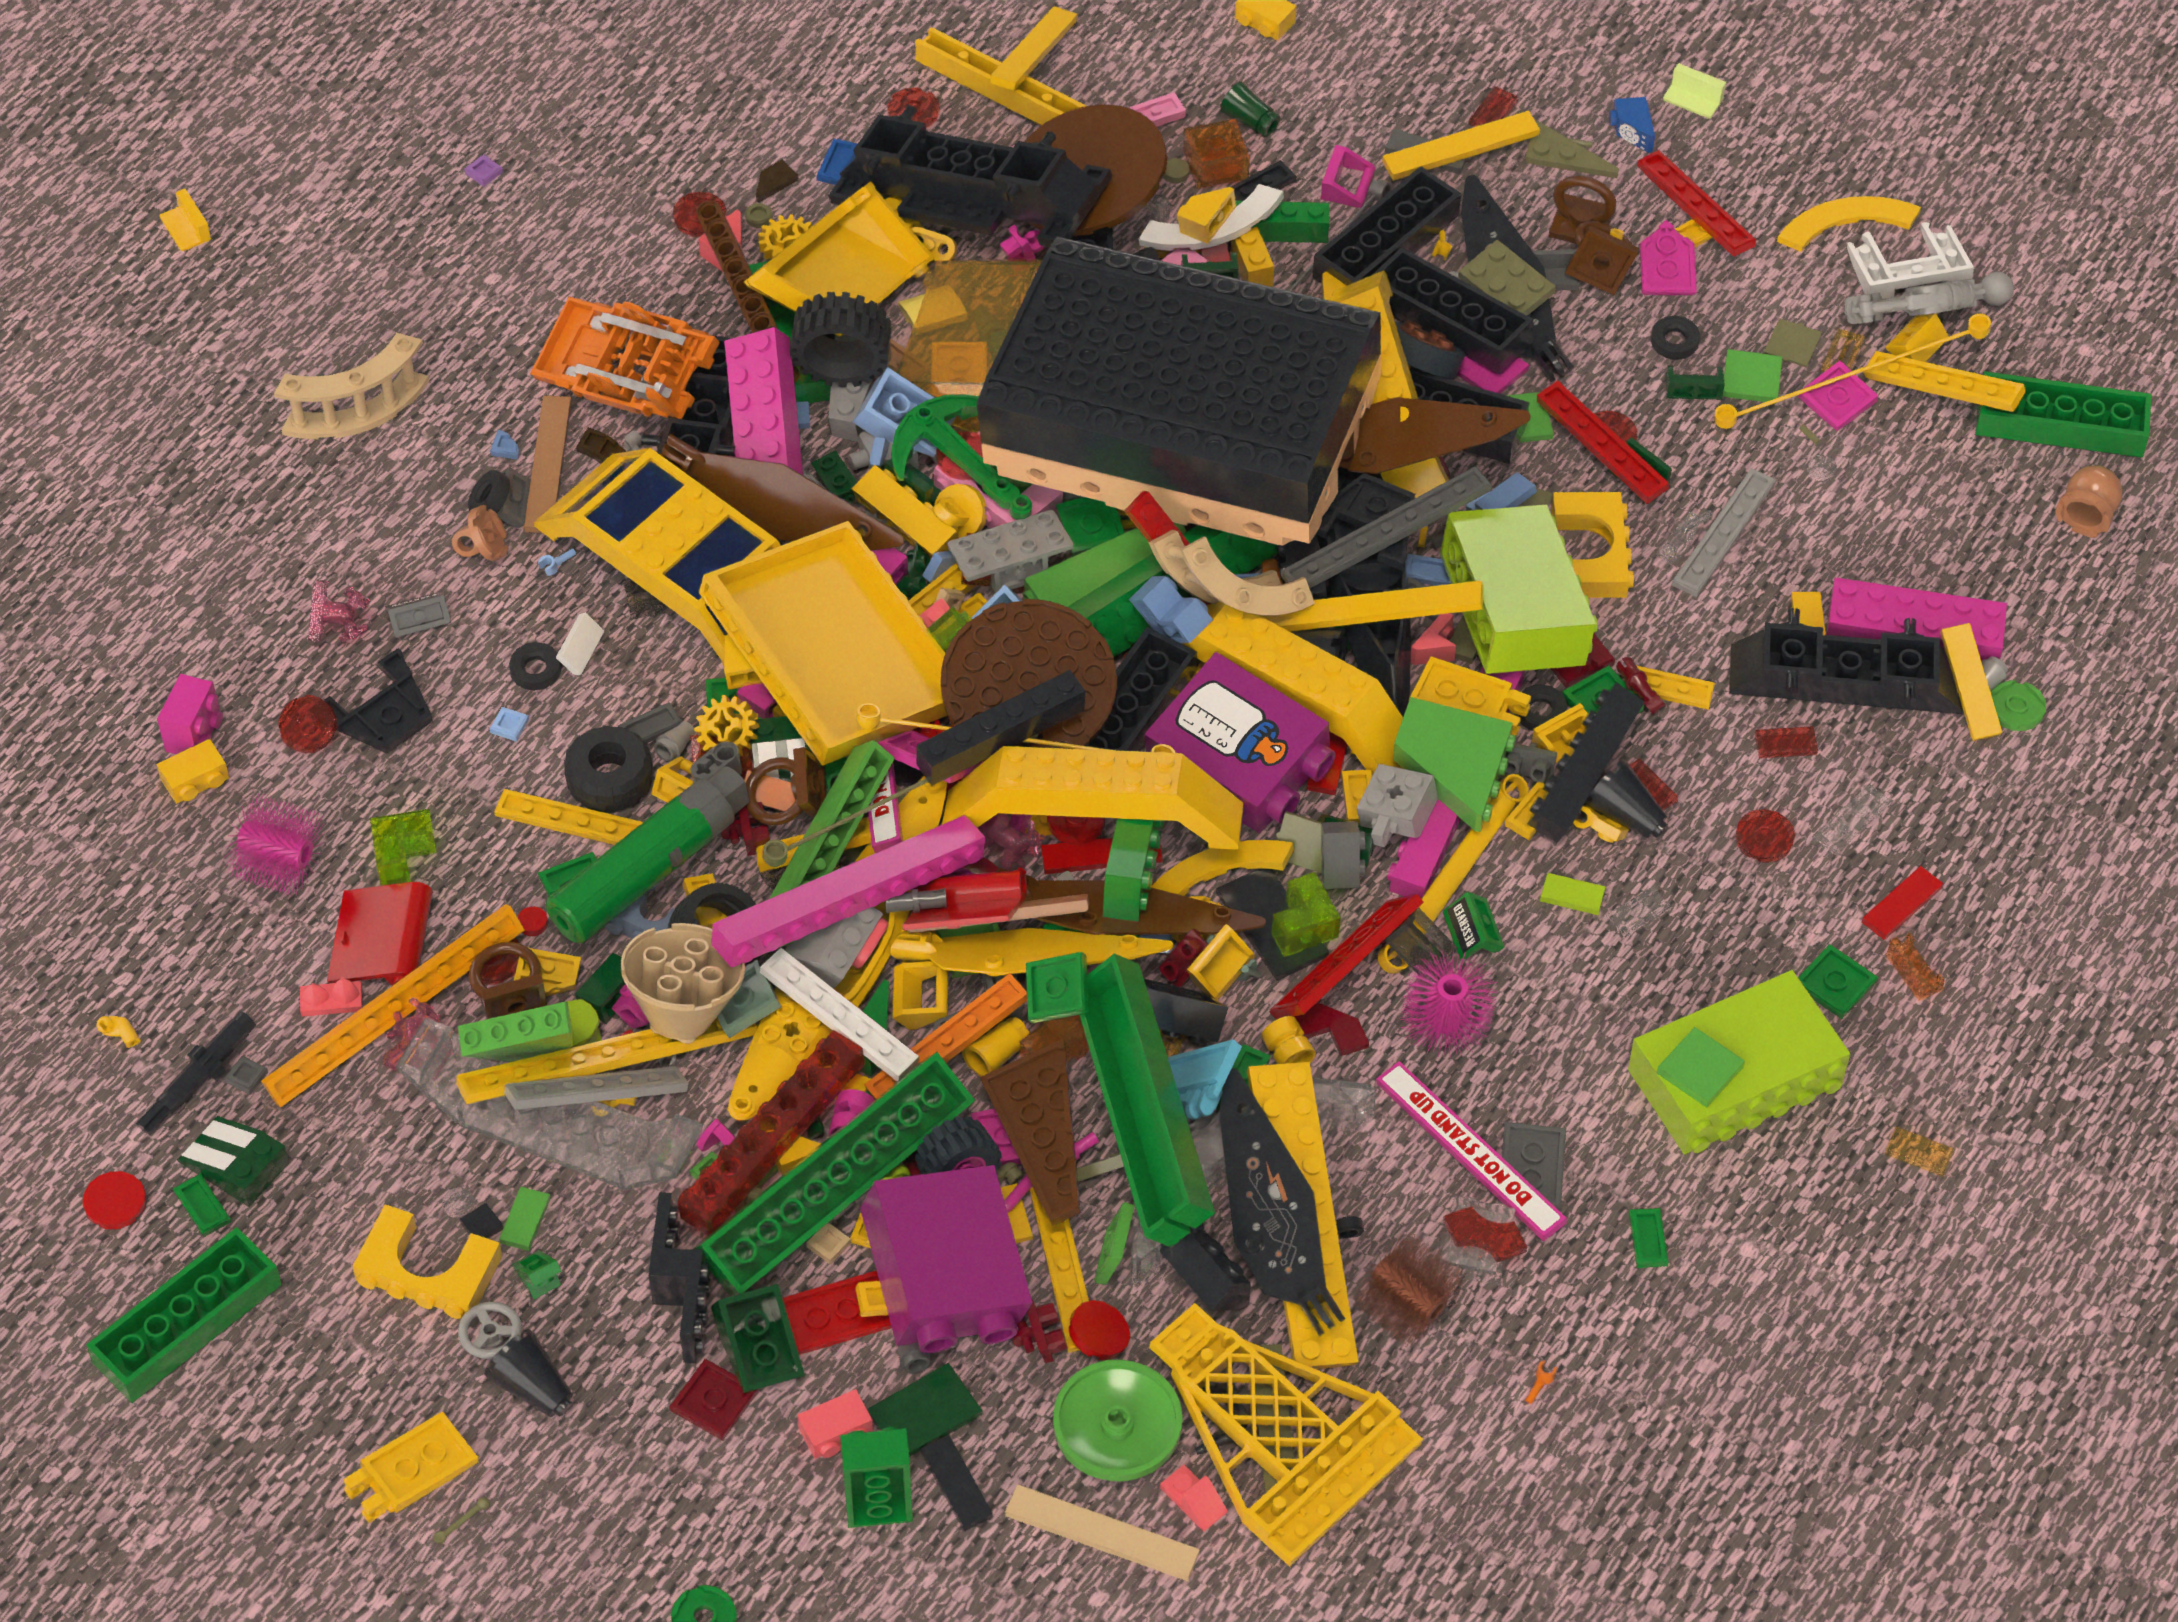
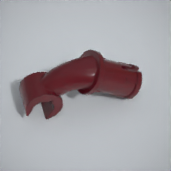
M1630 657L1622 658L1627 666L1624 667L1619 661L1616 665L1617 671L1625 679L1626 687L1629 690L1635 691L1645 701V706L1654 715L1666 704L1661 700L1656 691L1651 689L1647 682L1646 673L1638 669L1633 659Z

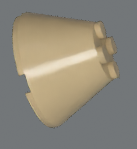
M674 923L671 925V928L655 931L653 927L633 938L624 949L621 958L623 980L649 1021L652 1032L670 1039L679 1040L685 1044L692 1043L696 1040V1037L703 1034L740 988L744 979L745 963L733 968L729 966L711 945V928L687 923Z

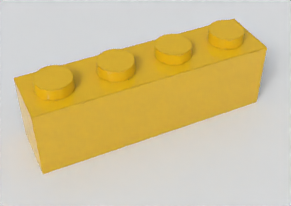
M874 465L852 488L854 496L860 504L873 514L878 512L879 519H886L887 526L902 534L904 540L914 548L916 543H918L925 553L929 555L930 559L935 552L949 551L947 543L959 538L957 526H950L939 519L934 513V507L930 503L925 502L923 504L917 499V494L909 486L905 485L902 487L896 482L897 478L887 469L882 471Z

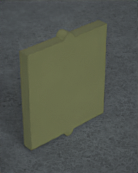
M1779 318L1764 354L1782 356L1784 363L1791 362L1807 368L1822 332L1805 327L1802 323L1796 324Z
M1288 811L1285 812L1281 829L1276 833L1279 841L1293 843L1294 851L1288 863L1321 873L1322 822Z

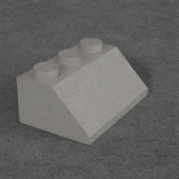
M870 907L854 914L850 918L842 919L825 929L817 930L799 940H795L793 944L786 947L785 951L834 989L843 980L883 913L874 907Z

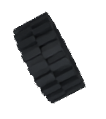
M827 292L826 298H823L821 294L813 296V302L806 299L802 307L799 306L797 308L796 315H794L790 345V358L793 357L792 363L795 367L800 366L799 372L804 376L810 373L811 380L818 382L819 379L825 380L824 385L832 386V383L836 382L839 383V387H847V383H853L854 387L861 386L862 380H865L867 383L874 381V375L880 377L883 374V369H886L888 364L892 327L890 318H886V311L883 308L877 310V303L872 300L869 303H865L864 296L857 295L856 299L850 298V293L842 292V296H836L835 292ZM824 334H845L859 340L849 342L836 341L824 336Z

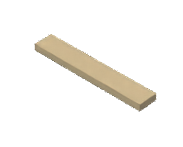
M1018 1484L1005 1511V1516L1185 1581L1189 1580L1200 1554V1549Z

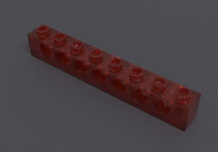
M835 1030L827 1038H822L808 1059H803L798 1064L795 1073L788 1081L784 1080L779 1085L776 1094L769 1102L766 1101L760 1106L757 1115L740 1128L737 1137L729 1145H725L720 1150L718 1158L700 1172L698 1180L690 1188H686L681 1193L677 1202L680 1219L707 1236L713 1233L865 1065L863 1048Z

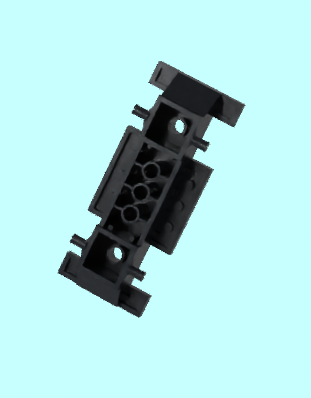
M907 105L899 116L879 114L853 149V156L840 172L841 178L828 197L832 204L840 205L871 181L879 193L904 197L897 208L899 217L991 236L1004 218L1045 225L1037 239L1039 245L1050 247L1056 237L1072 238L1113 176L1109 168L1088 164L1082 171L1067 158L1064 149L1051 146L1056 140V135L1053 132L1049 133L1047 131L1039 142L1027 143L1017 141L1014 147L929 132L926 129L925 123L911 120L917 110L914 106Z

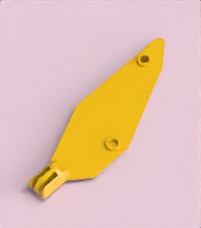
M1021 928L944 938L931 932H908V930H901L891 945L890 952L894 958L900 960L932 961L943 970L1000 976L1008 975L1009 973L1026 972L1027 962L1077 952L1086 954L1087 965L1103 963L1114 953L1131 960L1170 950L1173 948V942L1170 940L1138 938L1134 935H1093L1083 932L1038 928Z

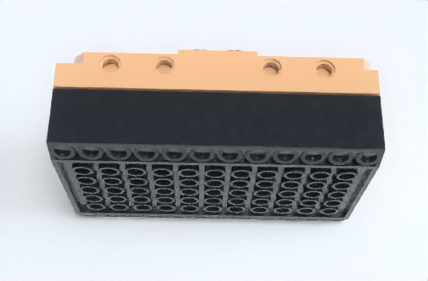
M1056 237L1037 270L986 376L976 403L983 462L997 466L999 476L1104 501L1106 506L1125 510L1142 491H1149L1172 522L1186 526L1188 523L1281 546L1293 540L1310 543L1321 525L1322 516L1338 495L1347 476L1359 437L1360 419L1363 417L1365 409H1370L1381 376V312Z

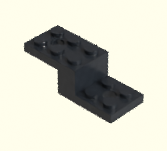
M659 1192L648 1274L652 1304L683 1306L680 1326L683 1363L696 1364L697 1353L704 1352L705 1336L702 1334L703 1325H707L708 1306H705L706 1297H710L711 1294L709 1263L704 1262L703 1250L674 1248L675 1240L680 1238L678 1205H673L672 1193Z

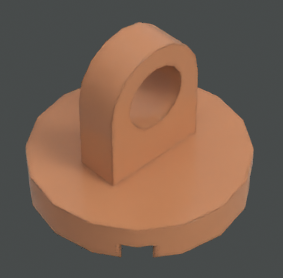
M486 505L470 510L468 525L459 529L452 538L453 549L459 555L470 557L480 553L490 561H496L506 556L508 544L504 546L503 540L507 538L506 530L495 511L492 509L487 511ZM461 536L471 538L473 547L464 546L461 542Z

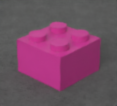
M184 674L179 675L157 718L166 752L179 754L208 739L211 740L214 728L218 729L220 727L223 714L220 712L218 695H216L213 682Z

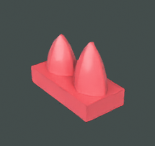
M342 977L336 983L319 985L312 983L308 986H300L301 1017L357 1012L363 1007L361 981L351 982Z

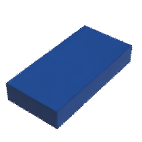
M833 138L816 175V180L836 185L841 178L840 172L853 156V149L857 143Z

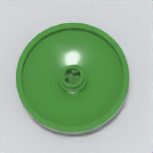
M1128 1360L1101 1361L1078 1371L1060 1390L1053 1410L1054 1435L1063 1455L1080 1471L1102 1480H1134L1160 1468L1174 1453L1182 1431V1409L1178 1396L1170 1383L1150 1367Z

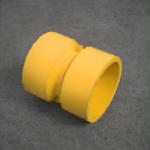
M1286 1016L1270 1023L1262 1032L1261 1038L1268 1050L1274 1052L1273 1059L1276 1064L1311 1063L1316 1057L1314 1048L1307 1037L1304 1036V1032L1295 1017Z

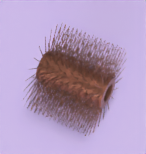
M1411 1241L1408 1244V1249L1407 1247L1405 1248V1245L1398 1249L1396 1244L1391 1254L1389 1252V1255L1387 1254L1386 1256L1385 1253V1257L1382 1260L1380 1258V1262L1374 1271L1369 1272L1372 1273L1371 1279L1368 1281L1369 1283L1357 1294L1359 1295L1367 1290L1361 1297L1363 1299L1367 1294L1361 1302L1362 1304L1366 1300L1367 1303L1365 1305L1367 1306L1372 1301L1368 1307H1373L1374 1304L1377 1306L1376 1310L1380 1307L1382 1310L1378 1314L1379 1316L1385 1312L1387 1314L1386 1318L1390 1315L1392 1319L1395 1317L1394 1320L1396 1322L1399 1319L1400 1321L1402 1320L1400 1325L1402 1324L1403 1327L1406 1324V1326L1401 1331H1397L1398 1334H1401V1338L1404 1333L1407 1334L1406 1337L1410 1333L1413 1335L1417 1330L1421 1329V1325L1423 1326V1331L1427 1324L1429 1327V1324L1432 1323L1433 1327V1321L1436 1318L1438 1319V1316L1446 1306H1450L1446 1304L1450 1301H1447V1299L1452 1295L1449 1296L1448 1294L1454 1285L1453 1283L1450 1286L1448 1284L1449 1281L1446 1283L1448 1278L1446 1279L1447 1275L1443 1278L1448 1270L1442 1275L1441 1270L1445 1265L1443 1266L1440 1261H1437L1435 1265L1436 1261L1432 1262L1433 1264L1429 1268L1428 1266L1425 1267L1427 1265L1426 1260L1431 1255L1427 1253V1249L1424 1252V1250L1420 1249L1421 1246L1419 1245L1412 1252L1411 1250L1408 1252L1413 1245ZM1420 1249V1251L1418 1252V1254H1415V1253H1414V1254L1412 1255V1253H1413L1415 1250H1416V1252H1417V1251ZM1441 1264V1266L1439 1267L1440 1271H1439V1273L1436 1275V1273L1438 1272V1270L1436 1271V1268L1433 1270V1268H1434L1436 1265H1437V1267H1438V1266Z

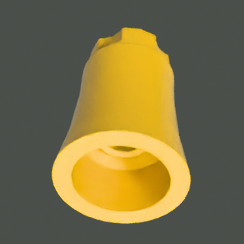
M1010 1017L962 1050V1056L971 1070L980 1077L1001 1068L1014 1054L1021 1050L1023 1044L1030 1040V1032L1019 1018Z

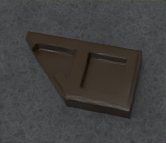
M783 159L762 170L756 191V201L760 203L799 180L798 174Z

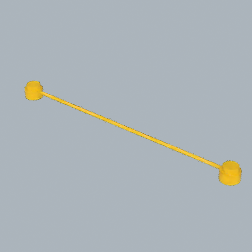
M1975 314L1970 317L1968 330L1739 412L1732 405H1720L1715 410V423L1720 428H1731L1736 424L1737 416L1967 334H1971L1975 339H1983L1990 333L1991 320L1985 314Z
M870 702L862 703L857 708V722L863 729H873L880 721L945 731L952 728L880 717V707ZM1032 738L1022 741L1071 749L1109 750ZM1166 744L1155 745L1151 752L1175 753L1174 749Z

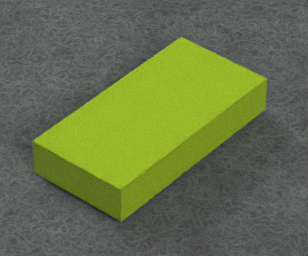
M1547 873L1540 902L1599 915L1606 886Z

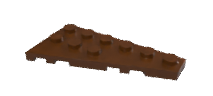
M1061 1039L980 1077L982 1085L1052 1226L1081 1213L1066 1044L1064 1039Z

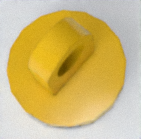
M954 484L947 486L939 493L933 510L939 519L950 526H957L959 538L982 531L987 519V515H985L986 501L980 491L972 485Z

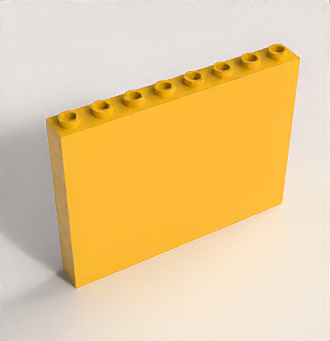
M849 521L704 574L699 594L822 766L850 755L855 746L872 740L878 743L884 739L918 728L916 726L880 721L873 729H863L857 722V708L862 703L870 702L877 704L881 709L880 717L928 724L948 716L942 700L940 682L943 659L946 653L941 648L938 639L925 626L922 617L916 614L911 607L907 597L894 584L891 575L880 565L875 553L869 550L862 540L860 533L853 528Z

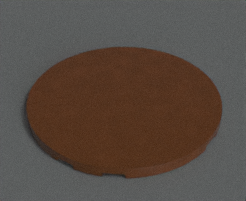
M1102 104L1070 110L1044 123L1025 140L1027 143L1039 142L1047 131L1049 133L1053 132L1056 135V140L1051 146L1064 149L1067 158L1082 171L1087 164L1111 169L1112 179L1073 236L1093 234L1094 230L1107 226L1112 228L1131 218L1154 197L1160 187L1159 183L1162 176L1166 173L1168 156L1166 146L1157 126L1142 113L1124 106ZM1028 222L1029 224L1040 230H1042L1045 226Z
M1023 599V601L1006 604L1003 602L983 610L980 615L965 623L952 639L944 656L940 682L944 708L952 725L956 726L1071 670L1086 691L1084 711L1040 732L1036 739L1086 746L1102 730L1115 703L1117 674L1113 655L1105 638L1092 626V623L1081 614L1066 606L1039 599ZM1020 742V743L1014 745V747H1015V746H1019V747H1039V748H1063V749H1071V748H1064V747H1057V746H1050V745H1043V744H1036V743H1024V742Z

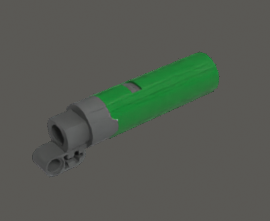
M721 742L695 761L690 769L693 779L692 785L674 797L548 897L546 900V910L549 918L557 926L560 933L574 943L583 944L734 822V814L749 803L746 783L740 776L743 770L736 744Z

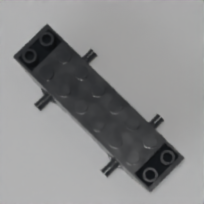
M714 336L720 343L712 357L714 362L711 368L706 369L698 366L692 373L685 389L686 392H689L695 398L691 408H687L682 419L669 418L665 429L660 435L643 433L641 437L642 445L656 446L657 453L661 454L664 445L667 443L666 440L671 434L700 452L735 457L736 446H732L734 438L725 352V340L733 338ZM655 475L652 511L658 509L677 492Z
M1794 608L1788 609V622L1780 624L1765 622L1763 630L1731 644L1729 694L1962 714L1963 711L1946 651L1940 647V638L1926 637L1916 633V620L1912 618L1911 624L1910 618L1904 620V632L1898 634L1881 633L1879 640L1823 635V627H1812L1800 623V610L1796 608L1794 614Z

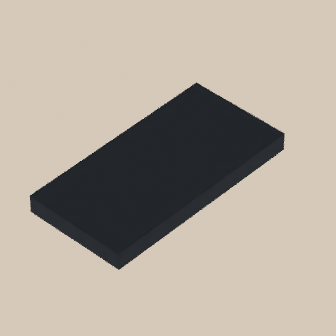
M1256 869L1216 888V894L1224 906L1265 918L1266 925L1264 927L1242 932L1276 981L1321 961L1329 955L1326 946L1271 869Z

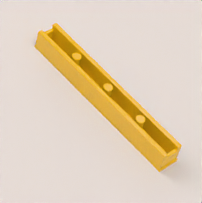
M932 27L928 30L927 37L923 40L918 38L915 41L916 61L1040 125L1065 112L1086 106L1029 76L1024 79L1015 91L991 84V74L999 67L1001 62Z

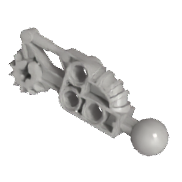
M1992 272L1986 275L1981 283L1977 284L1974 283V279H1965L1906 288V292L1899 297L1882 299L1880 293L1851 296L1845 300L1844 309L1849 323L1860 324L1883 320L1884 313L1903 310L1909 313V316L1974 307L1977 306V300L1982 299L1992 306H2001L2006 304L2013 296L2014 284L2008 275L2002 272Z

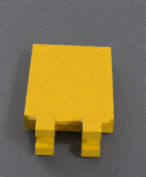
M1432 656L1410 696L1512 722V735H1516V737L1520 730L1518 725L1521 718L1513 714L1526 717L1530 710L1529 702L1531 700L1530 695L1512 690V683ZM1507 709H1509L1513 714L1507 713Z
M442 1411L361 1459V1468L343 1479V1483L346 1485L344 1491L352 1500L371 1487L375 1494L361 1502V1506L364 1509L362 1510V1515L370 1523L383 1515L387 1510L390 1513L393 1511L397 1513L446 1484L478 1463V1456Z

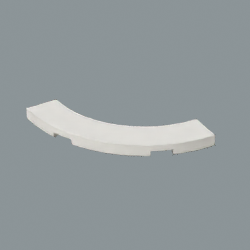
M1258 184L1251 195L1234 209L1208 244L1180 233L1179 224L1150 220L1139 238V245L1173 251L1174 248L1197 250L1223 244L1249 232L1253 225L1269 217L1283 200L1284 193L1281 190Z

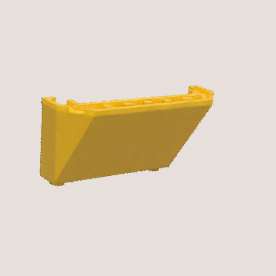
M870 181L821 218L746 279L744 283L747 287L795 313L799 306L802 307L806 299L813 302V296L821 294L823 298H826L827 292H835L836 296H842V292L850 293V298L855 299L857 295L865 297V303H869L872 300L878 305L908 278L914 275L917 279L929 270L927 264L934 257L878 193Z

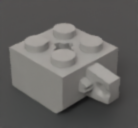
M1378 764L1357 806L1361 826L1373 829L1371 837L1373 838L1374 845L1385 847L1393 833L1413 838L1420 837L1438 800L1434 776Z

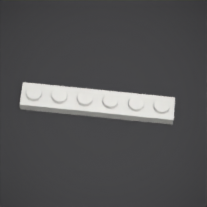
M780 948L760 967V973L896 1081L900 1080L919 1062L917 1054L784 949Z

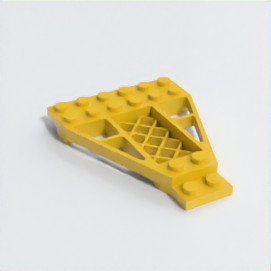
M1196 1303L1150 1342L1149 1348L1172 1368L1171 1376L1242 1523L1289 1567L1422 1444L1423 1438L1400 1418L1401 1411L1379 1391L1371 1393L1246 1341L1234 1330L1217 1324ZM1232 1362L1246 1363L1249 1366L1250 1374H1232ZM1273 1366L1305 1378L1315 1384L1303 1394ZM1227 1367V1374L1220 1373ZM1210 1382H1227L1228 1394H1210ZM1232 1383H1250V1395L1233 1394ZM1255 1383L1269 1384L1273 1388V1396L1255 1395ZM1326 1387L1364 1404L1338 1426L1310 1399L1322 1388ZM1217 1403H1228V1413ZM1233 1403L1250 1404L1251 1416L1233 1415ZM1256 1404L1273 1405V1416H1256ZM1278 1405L1293 1406L1296 1409V1417H1279ZM1201 1412L1242 1448L1228 1463L1224 1462ZM1240 1424L1251 1425V1434ZM1256 1425H1274V1437H1256ZM1279 1426H1296L1297 1438L1279 1437ZM1302 1426L1317 1428L1320 1439L1302 1438ZM1264 1446H1274L1275 1456ZM1280 1446L1297 1447L1298 1459L1280 1458ZM1302 1447H1316L1303 1459ZM1246 1458L1254 1459L1278 1481L1249 1509L1246 1507L1230 1474Z

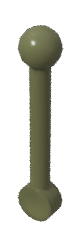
M486 1497L479 1498L477 1505L446 1530L435 1532L433 1535L434 1542L443 1544L448 1535L478 1511L487 1509L490 1505L489 1499Z

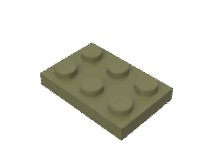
M1498 240L1458 271L1459 279L1527 316L1556 293V286Z

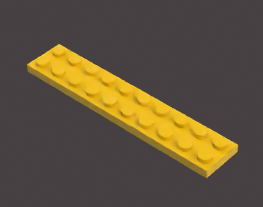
M1310 1062L1249 1066L1247 1076L1250 1090L1314 1191L1326 1288L1346 1318L1343 1322H1340L1325 1301L1323 1304L1336 1325L1330 1330L1316 1309H1312L1325 1331L1323 1335L1319 1336L1301 1306L1283 1300L1292 1360L1314 1369L1357 1365L1358 1356Z

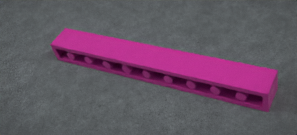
M1482 666L1480 673L1486 674ZM1525 671L1486 675L1512 683V690L1519 691L1524 681ZM1439 799L1420 837H1409L1408 841L1403 840L1397 854V857H1399L1398 863L1391 864L1387 875V880L1391 881L1390 892L1402 896L1418 894L1422 899L1431 886L1461 820Z
M965 815L713 923L711 945L731 968L749 962L755 957L769 951H774L817 930L825 929L833 923L850 918L858 912L875 907L881 902L895 896H900L913 888L925 885L961 867L976 863L983 858L985 836Z

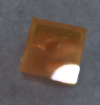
M1236 119L1184 128L1183 151L1197 189L1241 181L1249 177L1250 156Z

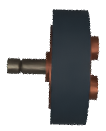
M1409 320L1406 323L1395 321L1409 368L1423 370L1443 378L1455 379L1465 357V353L1447 340L1446 335L1441 332L1431 330L1429 333L1422 330V326Z

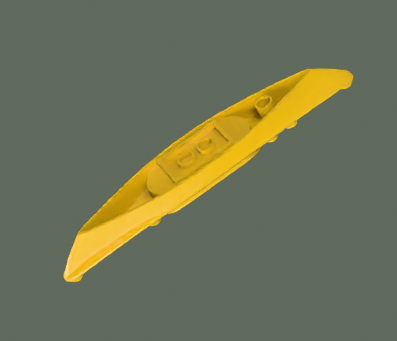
M943 780L933 786L927 782L909 791L899 803L903 841L939 826L946 796V781ZM872 843L865 847L855 862L875 854ZM885 901L874 907L883 913L881 917L887 920L889 925L860 969H856L851 965L843 980L834 988V990L858 1009L870 995L891 956V945L901 930H903L902 924L907 920L911 910L886 913ZM777 986L774 992L782 1007L760 1020L729 1099L727 1110L736 1121L750 1120L766 1108L838 1035Z

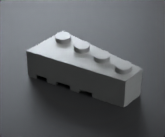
M845 334L840 337L835 335L836 341L849 342L859 340ZM889 347V356H888V364H887V367H888L889 362H890V359H891V357H892L891 347ZM862 380L861 386L854 387L853 383H847V387H839V383H832L828 417L832 436L859 442L858 436L864 430L852 422L874 381L867 383L865 380Z

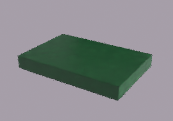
M949 1362L867 1409L879 1431L887 1427L906 1428L909 1457L921 1451V1448L944 1438L983 1415V1410Z

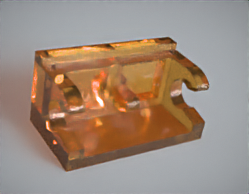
M1908 933L1903 943H1901L1898 937L1890 940L1886 957L1917 1000L1921 1001L1945 989L1943 987L1945 979L1941 974L1935 976L1913 946L1915 938L1911 933Z

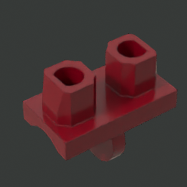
M757 802L759 807L764 810L762 802ZM745 805L738 811L740 820H735L734 816V822L720 834L722 838L730 839L732 844H738L740 842L739 837L743 836L747 855L750 856L756 855L755 848L770 841L767 825L751 828L750 824L759 821L751 816Z
M1196 928L1191 929L1158 967L1160 972L1169 981H1172L1175 986L1183 987L1191 979L1187 968L1209 943L1202 938Z
M1032 1300L1033 1303L1027 1311L1031 1327H1027L1026 1321L1019 1322L1017 1324L1018 1332L1012 1337L1013 1344L1017 1347L1024 1346L1025 1352L1031 1353L1035 1350L1033 1343L1036 1342L1039 1352L1043 1356L1044 1363L1054 1362L1053 1354L1068 1348L1061 1328L1045 1333L1044 1327L1060 1322L1053 1302L1036 1307Z

